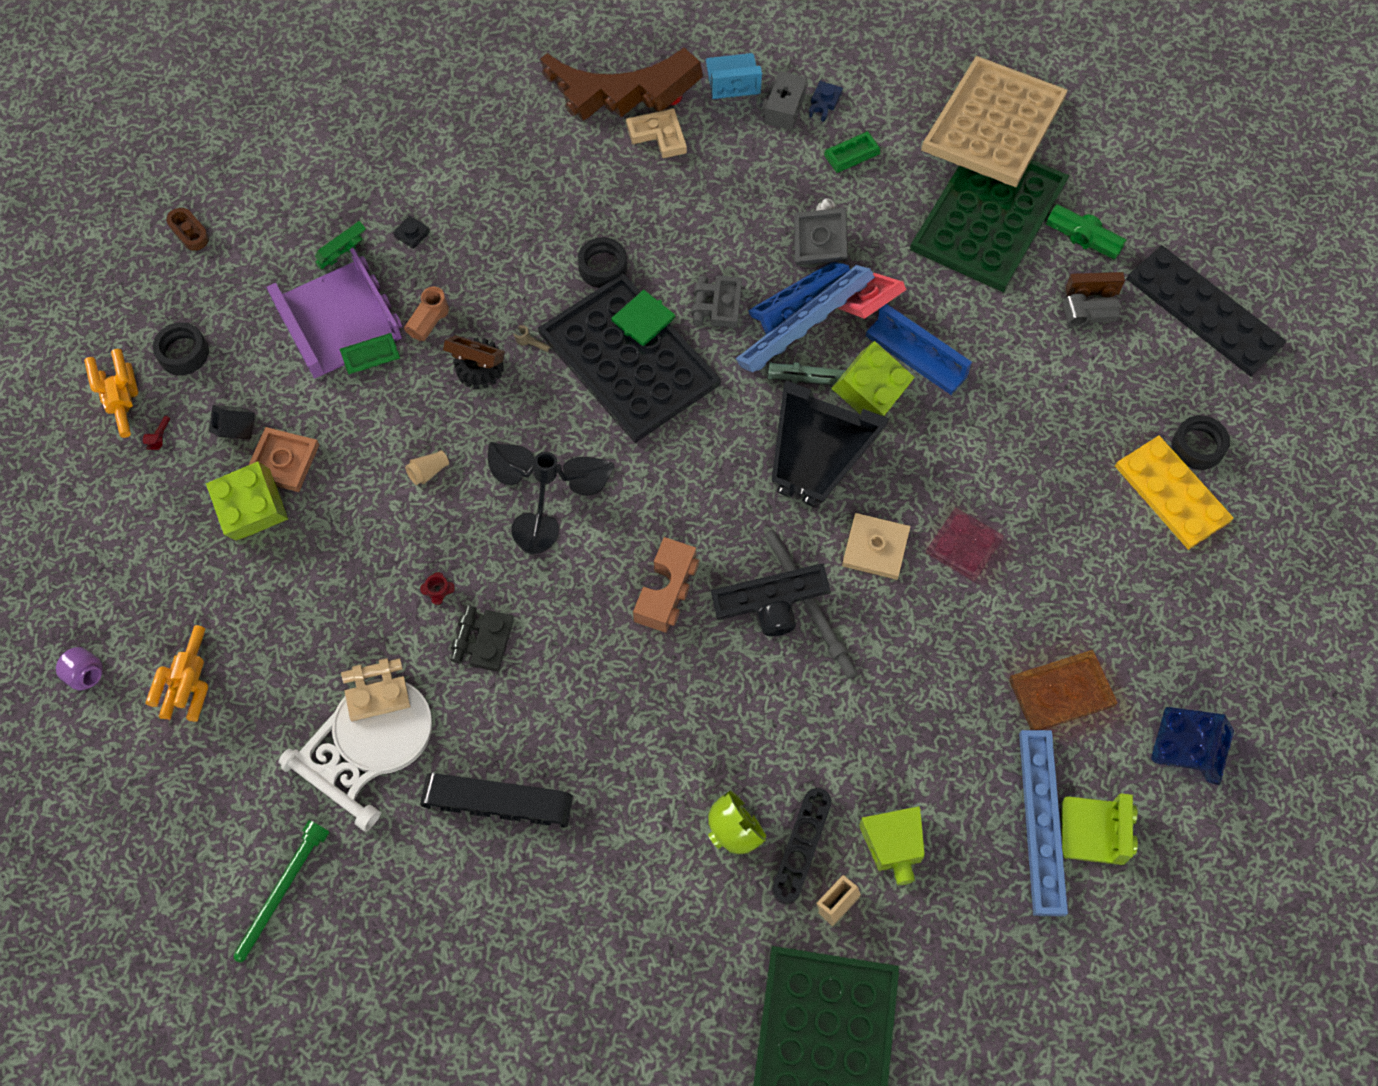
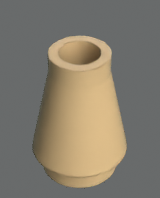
M440 450L437 453L411 459L410 463L405 466L410 480L415 485L425 484L440 470L448 466L449 461L445 453Z

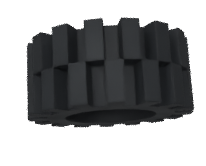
M474 338V341L479 342V338ZM483 338L482 342H479L499 349L493 341L488 343V339ZM453 359L459 381L461 383L465 382V385L469 388L471 384H473L474 389H479V385L482 384L484 389L488 388L487 383L490 382L494 385L496 383L495 378L500 379L502 376L501 372L504 371L503 362L492 368L473 370L469 368L470 359Z

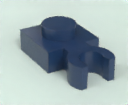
M820 80L811 98L813 105L809 109V117L812 118L814 113L820 112L822 113L821 121L824 122L828 116V109L834 111L843 93V87Z

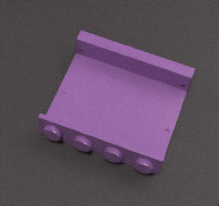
M354 248L350 249L353 259L352 263L282 294L276 283L266 287L314 379L344 365L339 351L340 348L388 333H392L394 342L402 338L399 331L402 328L399 317L396 313L391 315L389 309L392 307L385 293L379 294L378 290L381 288L374 274L369 276L367 271L370 269L364 256L358 257Z

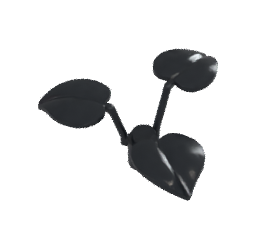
M490 442L488 448L489 469L494 478L499 482L515 485L521 481L523 476L529 478L533 472L536 480L540 482L537 516L532 513H524L513 521L511 527L513 540L525 553L539 554L548 550L555 543L559 534L557 520L553 517H542L546 484L554 481L558 473L563 481H569V487L574 493L590 496L597 494L605 487L614 469V463L603 459L576 457L564 463L562 471L561 464H557L556 456L550 452H541L534 459L531 451L519 445Z

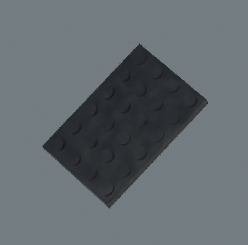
M622 273L538 327V332L630 439L637 443L720 386L721 379L670 323L644 346L640 345L631 336H625L624 331L613 323L611 318L634 299L640 291Z

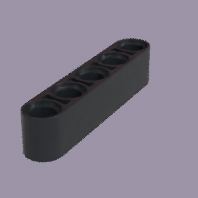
M428 773L425 779L420 806L431 809V806L440 807V811L454 813L469 811L470 815L482 817L497 815L500 816V819L518 822L521 819L530 820L532 824L551 826V823L561 824V828H566L569 823L573 795L560 790Z

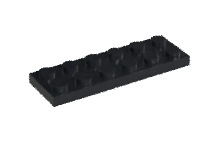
M1163 245L1129 273L1126 278L1131 284L1250 377L1287 342Z

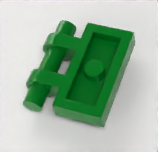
M360 220L318 249L315 255L317 259L315 264L320 270L327 265L332 266L335 264L339 257L347 251L350 253L352 248L356 249V246L364 240L362 235L366 228Z

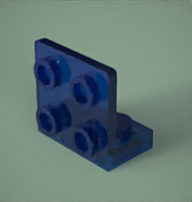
M1166 707L1151 760L1157 764L1200 770L1207 782L1220 785L1234 729L1225 714Z

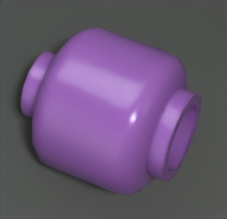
M74 647L67 650L60 656L56 664V674L59 679L78 691L95 686L101 679L103 671L100 659L82 647Z

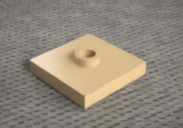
M855 513L842 566L898 580L910 526Z

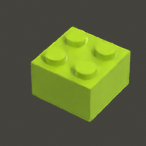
M874 341L858 355L831 389L860 415L862 410L865 409L885 416L915 377Z
M259 461L206 483L223 534L235 541L288 520L271 470Z

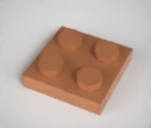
M265 427L249 465L259 461L271 470L276 487L299 492L318 450L319 443L316 439Z

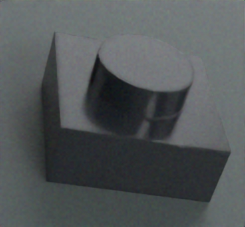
M410 215L393 231L396 239L412 249H415L430 233L429 227Z

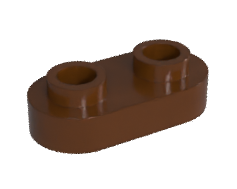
M176 208L169 212L166 218L167 224L188 250L198 251L208 244L209 236L205 228L188 209Z

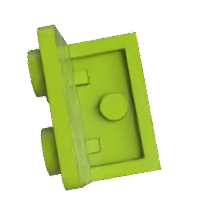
M1120 793L1113 801L1065 797L1061 803L1063 857L1066 859L1124 865L1136 854L1138 847L1137 836H1133V824L1136 823L1138 814L1137 806L1133 805V795Z

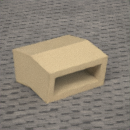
M842 875L816 903L819 909L818 913L832 927L860 898L861 894L858 886ZM844 891H846L847 893H846V894L841 898V900L830 910L829 907L834 903V901H835Z

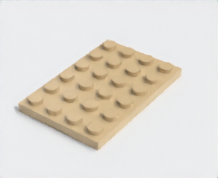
M976 56L924 140L921 151L1017 187L1063 103L1068 90Z

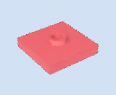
M873 273L875 278L867 283V287L860 292L854 293L838 309L865 319L904 292L906 287L902 281Z

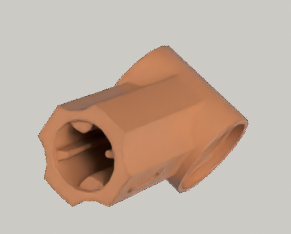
M435 286L429 287L422 292V302L404 327L407 334L419 341H425L439 319L444 318L449 312V306L443 290Z

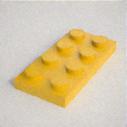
M1160 435L1115 464L1117 470L1188 550L1230 523L1234 518Z

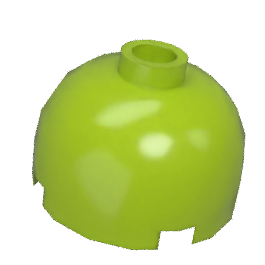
M731 790L712 805L708 813V824L711 829L708 836L718 849L724 847L727 851L738 855L749 853L766 841V834L754 815L751 817L743 807L744 801Z

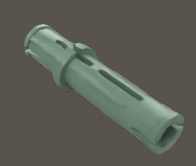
M769 362L768 379L792 381L794 384H797V382L834 385L846 370L801 366L798 362H794L793 365ZM783 371L806 373V375L783 373ZM812 374H819V375H829V376H835V377H834V378H828V377H819V376H811V375H812Z

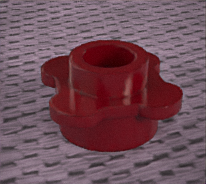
M436 572L426 579L425 583L421 585L420 591L423 595L429 596L434 605H440L448 594H452L455 591V586L452 582H447L442 573Z

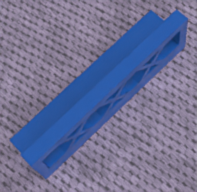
M830 262L749 309V315L761 321L767 335L850 270L849 265Z
M888 304L880 308L878 320L866 331L867 338L877 342L883 349L950 395L968 377L972 361Z

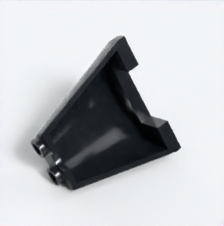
M785 381L771 480L778 486L777 492L789 498H792L793 494L803 498V503L817 508L819 503L825 501L887 427L889 418L865 409L862 410L861 415L816 399L811 389Z

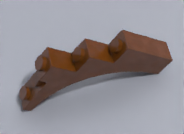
M685 48L653 66L618 74H598L577 70L559 62L548 53L540 58L544 68L542 70L544 77L550 83L552 81L557 83L558 89L565 97L567 111L573 117L577 115L583 121L604 105L610 112L615 111L621 118L641 101L648 108L653 107L657 112L663 111L704 77L700 61Z

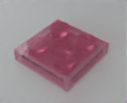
M955 507L925 553L975 582L1002 542L1004 535Z

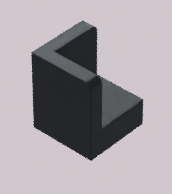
M212 405L209 432L218 437L251 439L255 413L242 407Z

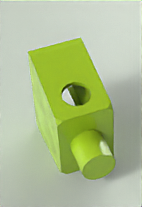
M920 807L862 817L859 824L860 830L878 871L893 869L897 885H906L914 882L915 877L911 865L921 863L924 858Z

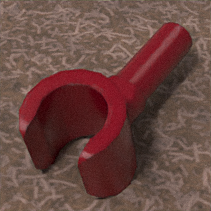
M164 416L155 433L144 434L143 443L147 444V450L161 449L164 430L171 419L170 417Z

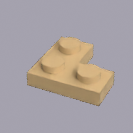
M674 109L626 119V126L632 144L657 139L662 158L687 153V146Z

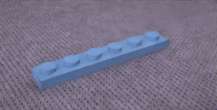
M859 265L854 266L736 358L738 364L752 373L762 369L768 360L784 352L791 342L803 337L813 325L824 321L827 318V314L835 308L843 306L854 293L865 289L867 283L875 278L871 269Z
M1021 730L1019 738L1033 916H1066L1068 911L1052 731Z

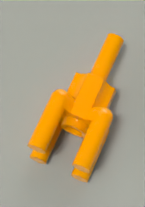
M114 349L111 351L116 375L106 377L105 371H98L94 357L85 358L84 363L91 390L99 393L105 412L115 414L120 437L127 438L131 436L126 413L133 406L131 397L138 395L132 364L125 363L121 349Z
M194 626L186 651L178 652V655L174 656L171 668L161 666L156 670L145 704L151 707L158 706L166 682L169 687L159 713L160 719L171 720L174 707L185 708L190 692H194L186 719L192 722H197L208 691V684L199 680L204 660L197 656L206 630L202 626Z

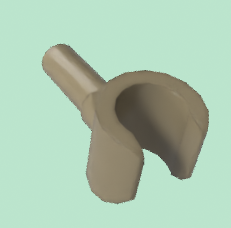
M518 326L520 333L524 334L522 336L513 334L519 345L530 344L543 351H549L551 347L531 337L526 326Z

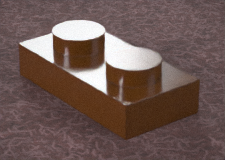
M1124 272L1070 274L1065 287L1067 296L1083 294L1086 297L1102 295L1105 298L1119 295L1125 282Z
M457 335L446 339L443 351L452 353V357L460 360L470 359L477 361L476 364L484 368H492L503 362L505 354L503 350Z

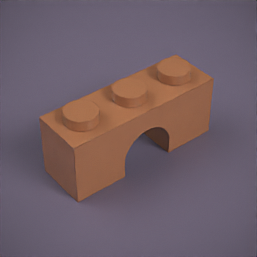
M666 537L663 538L654 560V572L666 576L670 583L661 590L643 587L633 610L634 622L667 633L669 625L675 626L680 609H677L679 600L684 601L690 587V584H687L689 575L695 576L700 560L696 558V547Z

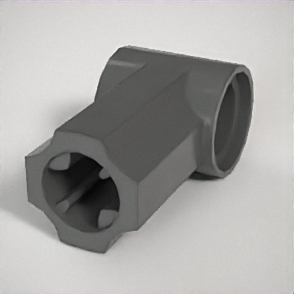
M1074 294L1063 300L1066 322L1070 329L1073 326L1085 328L1090 323L1118 321L1120 317V303L1115 297L1087 299L1083 294Z

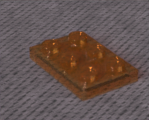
M1093 650L1011 675L1009 678L1031 730H1045L1113 708L1118 703Z

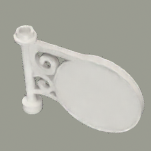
M383 678L367 681L366 685L381 682ZM406 683L411 708L351 722L345 696L332 716L300 751L297 749H287L279 759V764H281L283 771L287 772L293 769L354 815L356 817L355 825L364 832H368L380 818L381 812L372 805H367L364 808L355 801L360 790L371 779L381 774L401 770L413 763L425 750L431 736L432 716L428 703L423 695L408 683ZM332 730L335 745L329 743L322 744L316 751V757L319 762H327V758L323 756L326 752L333 754L332 760L323 765L315 764L311 760L312 753ZM341 756L347 763H340ZM359 770L366 773L360 776ZM344 771L353 772L350 780H348L347 774H343L340 778L343 786L350 788L348 794H345L335 786L337 777Z

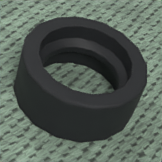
M599 237L587 241L578 253L579 274L583 281L590 286L600 288L620 274L624 273L626 275L627 257L622 244L615 239ZM608 253L617 258L618 265L607 272H598L590 269L587 266V262L593 255Z
M178 322L169 324L159 331L152 345L153 354L159 364L172 375L183 376L197 371L207 361L209 354L208 344L204 336L196 326L190 323ZM183 338L193 339L196 342L193 351L184 358H167V348L173 342Z
M1202 415L1192 416L1183 421L1172 439L1173 451L1188 467L1198 470L1215 467L1221 462L1230 447V436L1227 429L1218 420ZM1193 430L1209 434L1216 442V451L1209 455L1193 451L1186 443V434Z

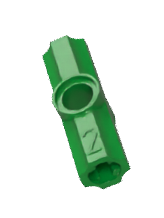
M1056 204L1046 222V225L1069 236L1071 243L1083 246L1082 249L1090 247L1114 260L1118 257L1127 239L1104 228L1102 222L1096 216L1086 214L1082 217L1059 204Z

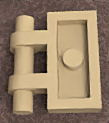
M388 658L379 660L378 664L362 667V665L352 666V670L341 672L344 684L353 681L356 683V688L344 690L351 722L411 708L404 676L392 678L391 672L403 670L400 658L391 661ZM382 675L383 681L366 685V678Z

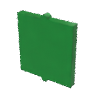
M643 290L615 314L611 320L624 331L625 336H631L640 345L644 346L675 319V314L666 308L661 300H656Z

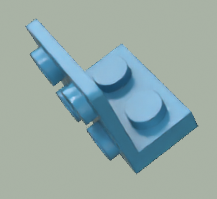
M753 53L706 59L712 99L761 94L762 71L761 66H756Z

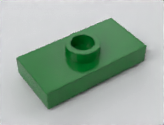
M867 131L826 149L824 156L835 172L839 173L880 155L881 148Z
M392 333L339 349L348 375L400 359Z

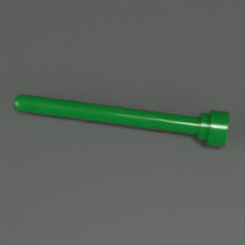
M308 820L302 830L304 832L301 837L303 842L234 953L235 961L243 962L247 958L313 847H318L320 842L324 843L330 833L327 829Z

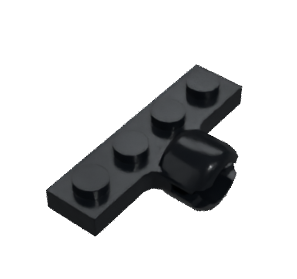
M824 563L711 590L718 620L754 612L759 616L763 634L769 637L785 635L795 629L796 622L792 609L795 602L831 593Z

